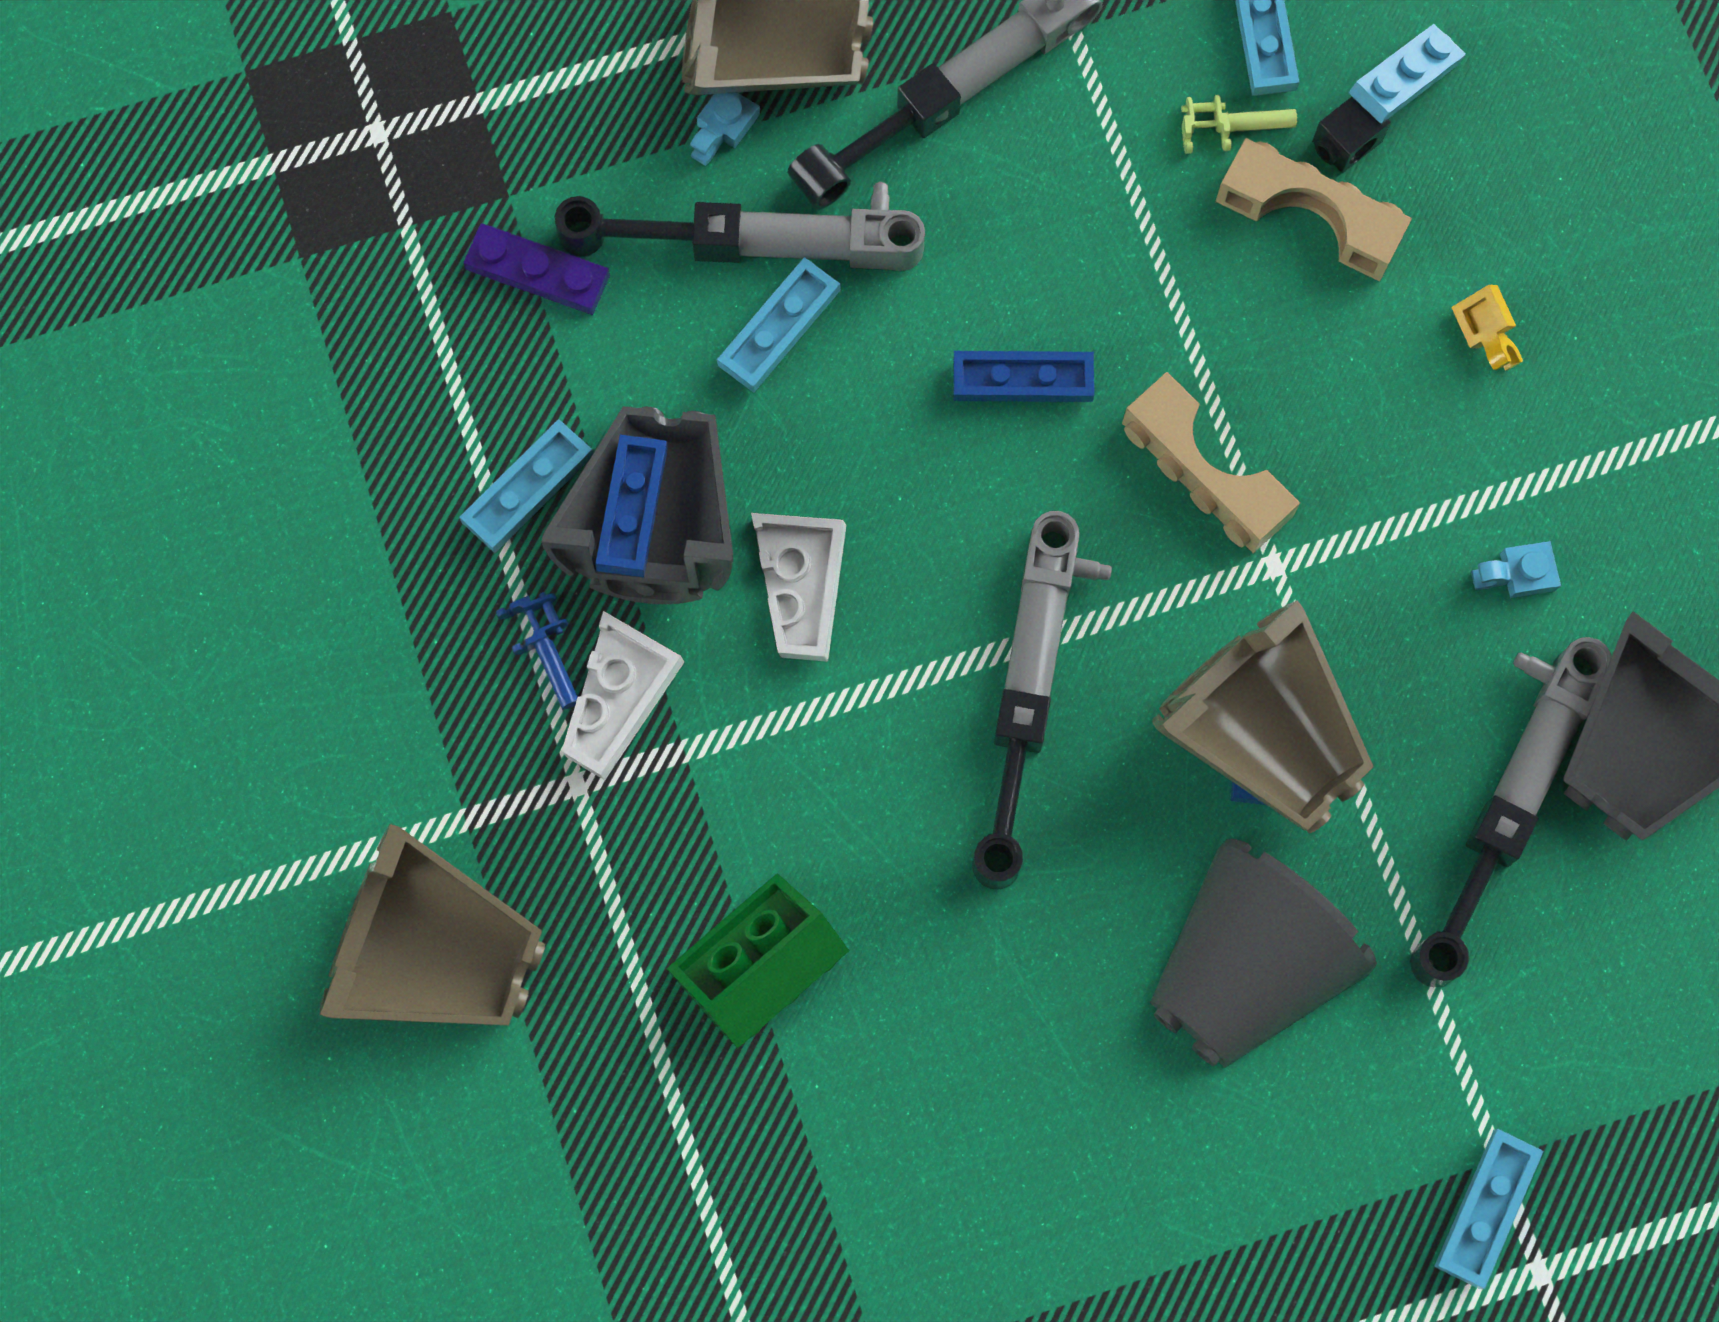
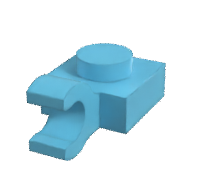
M739 93L714 94L697 116V126L701 129L690 143V146L694 148L691 157L707 166L723 142L736 148L759 117L760 106Z
M1550 541L1504 548L1500 553L1501 561L1482 562L1478 564L1477 570L1471 571L1475 590L1507 585L1510 598L1554 592L1561 587Z

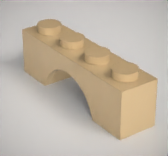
M1245 138L1226 173L1216 198L1217 203L1254 221H1258L1267 213L1283 207H1301L1317 213L1329 223L1336 234L1339 245V262L1378 281L1383 277L1412 220L1411 217L1403 214L1402 210L1392 203L1373 200L1363 195L1356 186L1348 182H1336L1320 174V171L1309 163L1295 162L1280 155L1277 149L1265 142L1255 143Z
M1166 372L1126 408L1122 422L1125 426L1124 431L1137 447L1141 449L1146 447L1158 459L1157 464L1169 479L1172 481L1179 479L1191 491L1190 497L1201 511L1206 514L1212 512L1225 525L1223 527L1224 532L1233 543L1239 547L1246 546L1254 554L1293 518L1300 502L1268 470L1252 475L1238 476L1224 473L1211 466L1199 453L1193 437V422L1200 404Z

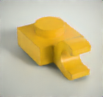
M1487 285L1451 307L1469 347L1480 348L1483 346L1493 370L1503 367L1508 371L1523 362L1518 348L1505 334L1516 327V324L1498 285Z

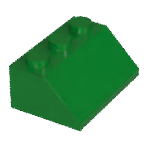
M777 873L666 969L714 1025L738 1049L749 1038L755 1036L781 1010L793 1003L820 976L831 970L836 962L850 950L824 915Z

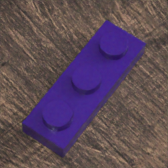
M483 223L480 224L463 262L465 269L470 272L590 315H594L610 277L609 268Z

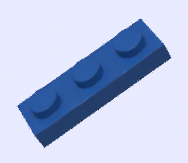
M954 351L953 401L1093 402L1094 352Z
M627 435L619 436L595 563L598 572L644 578L668 450L667 441Z

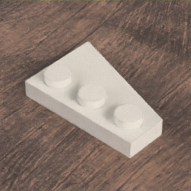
M751 513L754 529L757 534L760 550L759 557L762 570L764 571L769 597L768 604L779 655L781 658L828 662L846 532L844 520Z
M603 611L599 624L601 629L595 651H591L587 664L588 675L582 695L577 698L562 753L568 759L605 780L684 664V660L677 653Z

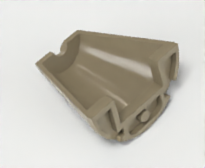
M692 0L682 65V82L691 85L686 84L684 91L693 95L862 85L868 69V58L862 57L863 52L860 51L861 43H868L873 27V17L867 16L869 0Z
M1294 601L1258 621L1257 626L1259 629L1247 632L1242 637L1238 635L1205 661L1159 707L1164 718L1158 714L1153 718L1152 723L1160 733L1302 830L1312 833L1331 818L1328 810L1331 809L1330 804L1337 797L1341 802H1344L1362 789L1364 783L1361 779L1374 766L1305 610L1298 601Z
M390 824L378 844L376 851H379L376 862L369 864L345 925L328 975L333 977L329 989L325 988L322 996L320 1015L344 1019L509 1025L512 1016L520 1017L528 997V990L521 988L526 970L536 971L543 956L545 943L539 942L542 930L405 830Z

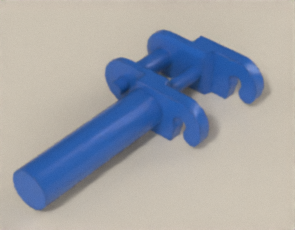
M543 592L539 594V598L532 601L528 595L510 603L507 610L505 608L497 610L496 615L498 619H507L521 612L527 615L534 630L533 636L525 639V644L523 645L518 643L512 646L513 653L519 655L536 649L562 709L566 710L574 707L578 696L553 640L547 637L553 633H556V635L562 634V629L568 625L566 619L559 620L552 605V602L557 598L554 593L546 595ZM543 608L550 624L540 628L533 611Z

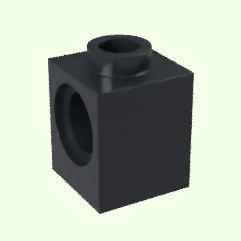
M1351 96L1319 122L1312 142L1315 144L1316 152L1320 158L1327 164H1334L1343 174L1383 142L1391 122L1387 119L1381 124Z

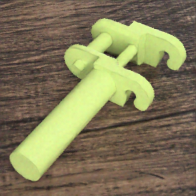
M1215 95L1213 102L1193 103L1192 98L1187 97L1186 105H1182V112H1186L1181 125L1185 154L1192 153L1193 143L1190 140L1194 128L1216 127V132L1221 133L1223 151H1230V132L1293 128L1297 126L1296 109L1222 113V110H1225V103H1221L1219 95ZM1214 112L1215 120L1195 121L1194 113Z

